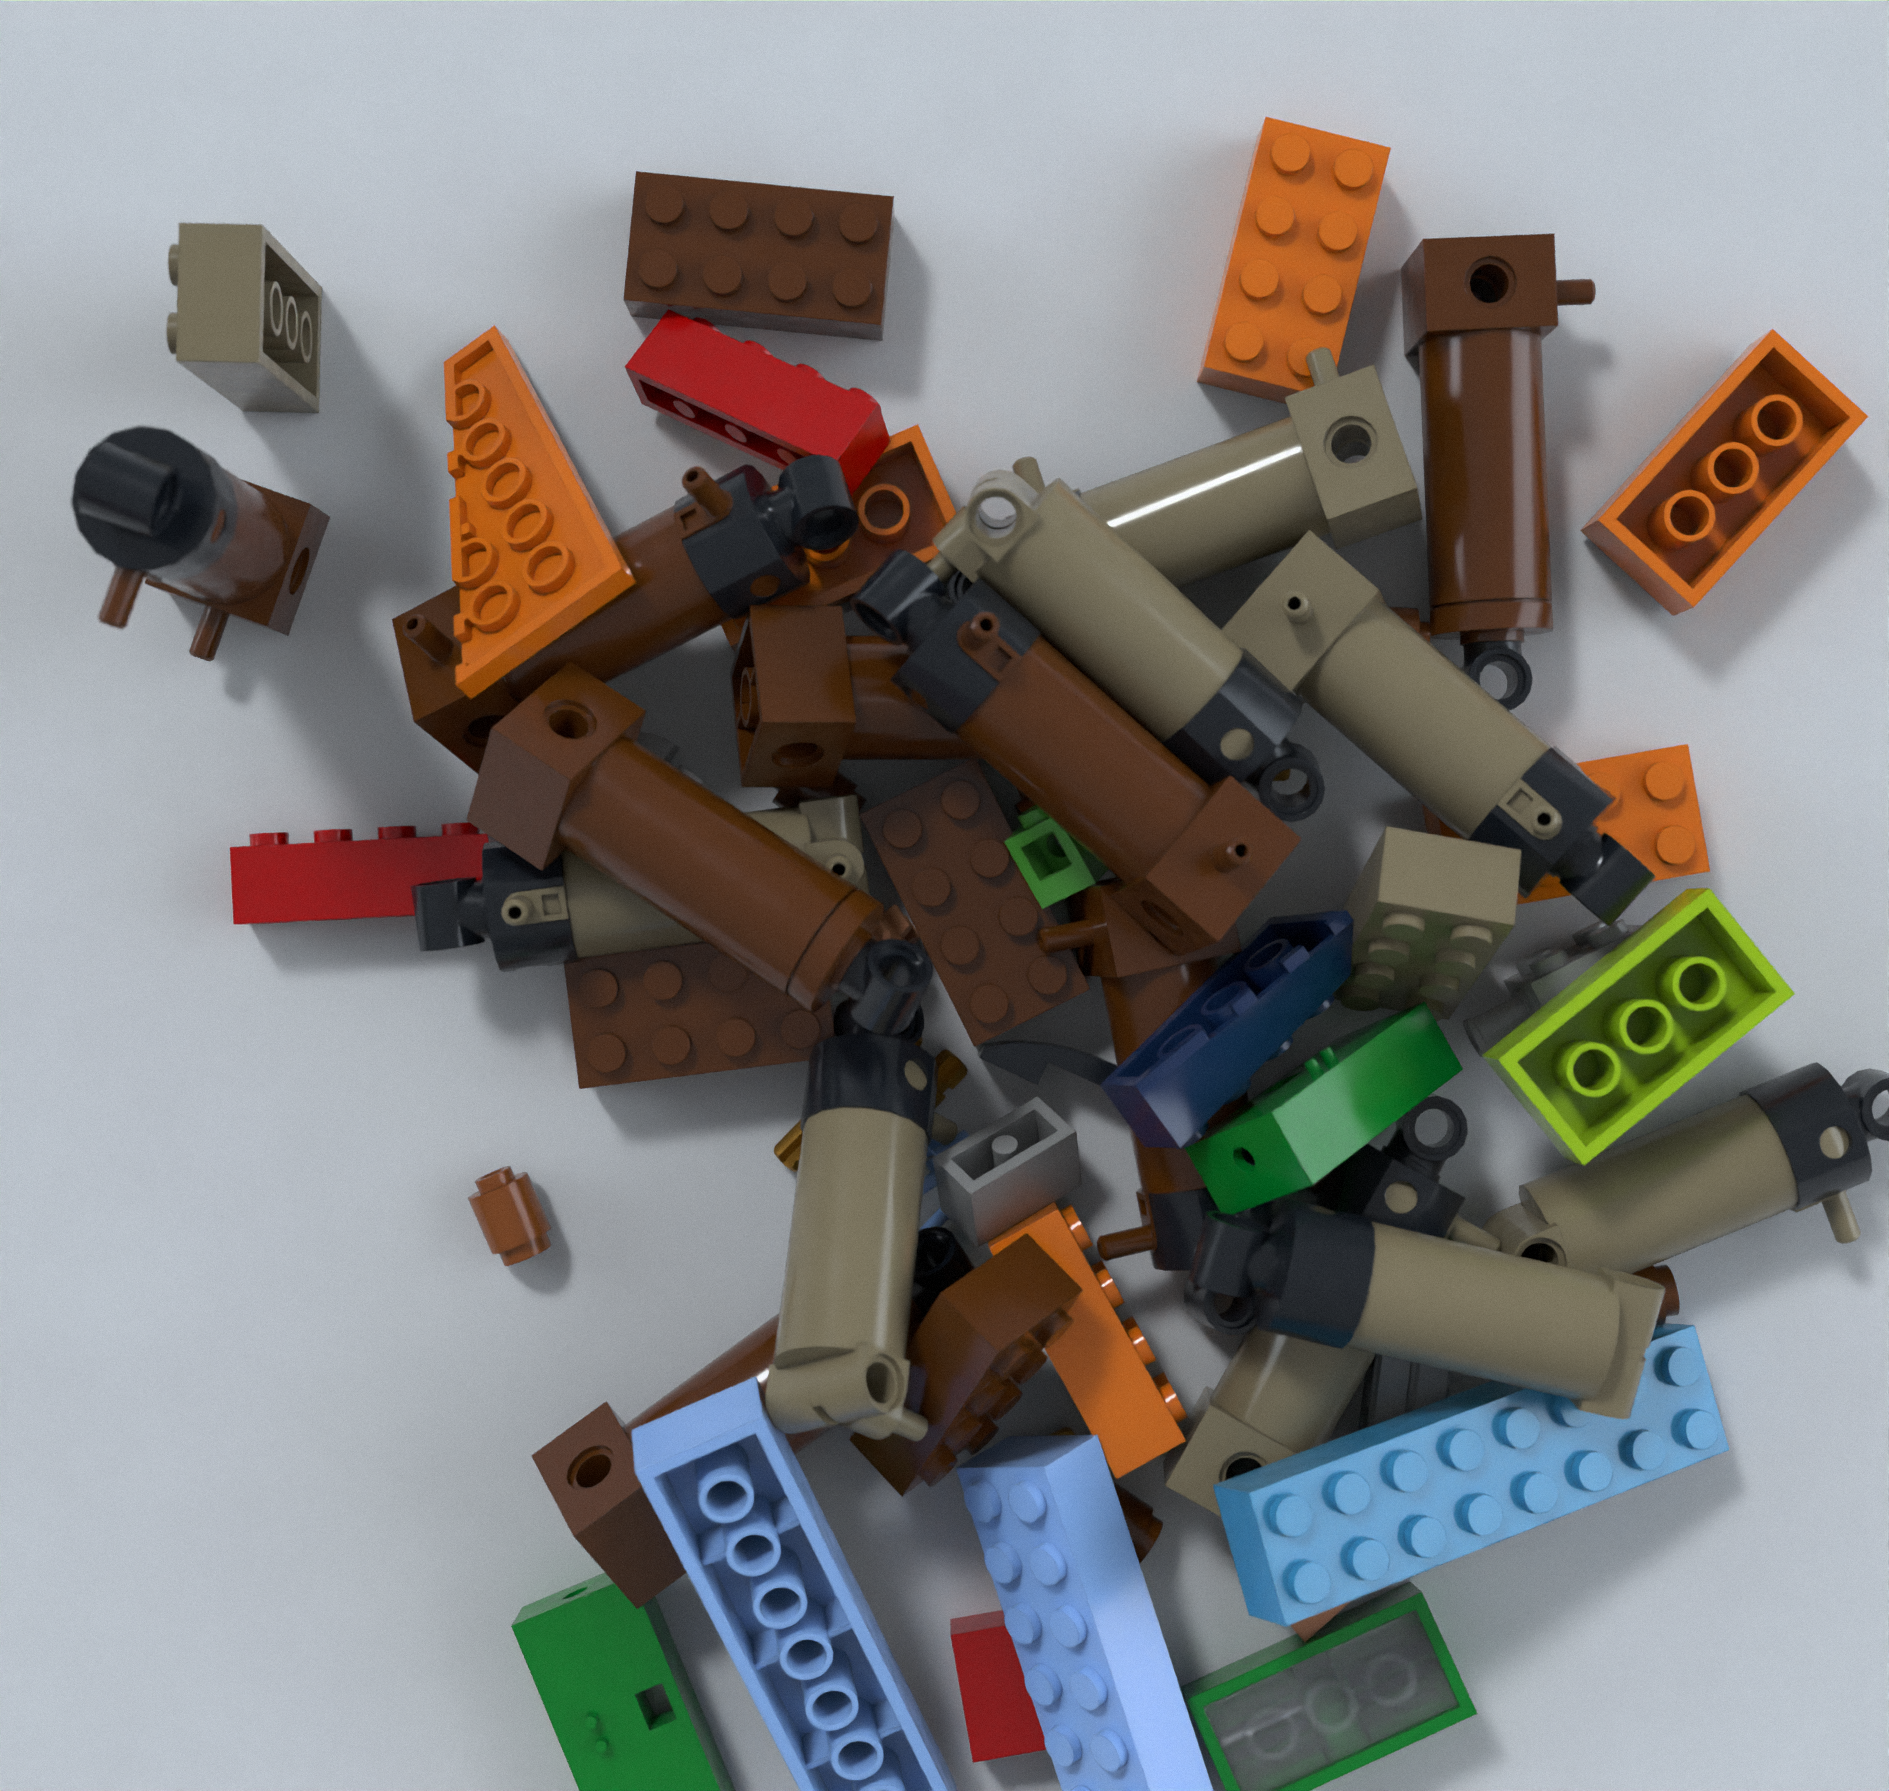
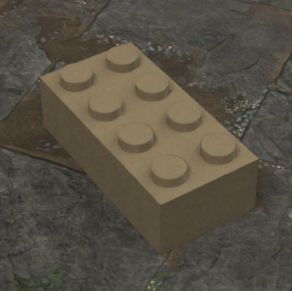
M179 223V243L172 244L168 254L170 281L173 286H177V313L171 312L169 314L166 328L168 348L171 354H176V362L242 411L319 413L322 287L262 224Z
M1386 826L1341 909L1347 910L1354 920L1351 975L1333 993L1335 1000H1340L1344 1007L1356 1011H1373L1379 1007L1402 1011L1425 1001L1436 1022L1441 1019L1449 1020L1515 926L1521 850Z

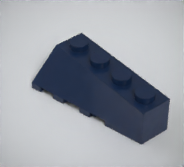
M1347 910L1270 917L1241 946L1242 952L1233 953L1100 1085L1144 1147L1182 1149L1198 1141L1208 1130L1209 1125L1207 1121L1223 1105L1237 1100L1250 1088L1251 1080L1249 1078L1265 1062L1279 1057L1292 1045L1293 1037L1291 1035L1306 1020L1320 1015L1331 1006L1335 999L1333 993L1351 975L1354 920Z

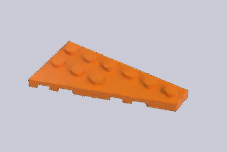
M495 325L444 362L446 421L453 427L454 450L447 453L448 473L455 479L456 497L449 499L452 581L459 587L460 613L453 616L454 637L462 644V664L455 666L456 686L470 699L636 583L512 346Z

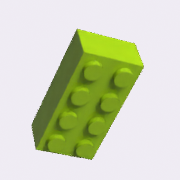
M1690 888L1677 896L1484 1053L1482 1057L1563 1157L1585 1166L1795 995V993L1710 888Z

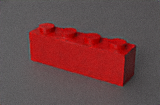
M668 309L625 365V369L641 404L781 470H784L795 460L806 456H830L840 463L851 496L891 442L881 413V406L867 392L854 387L846 390L826 381L818 371L808 365L797 364L795 367L773 357L765 347L755 341L746 340L742 343L722 334L715 325L701 317H695L691 320Z
M470 822L441 824L442 836L417 837L416 826L378 827V839L354 841L352 829L313 831L314 843L289 844V833L249 834L250 846L230 847L233 924L253 925L415 916L411 893L412 885L463 877H476V880H481L483 876L484 843L498 841L488 834H481L480 829Z

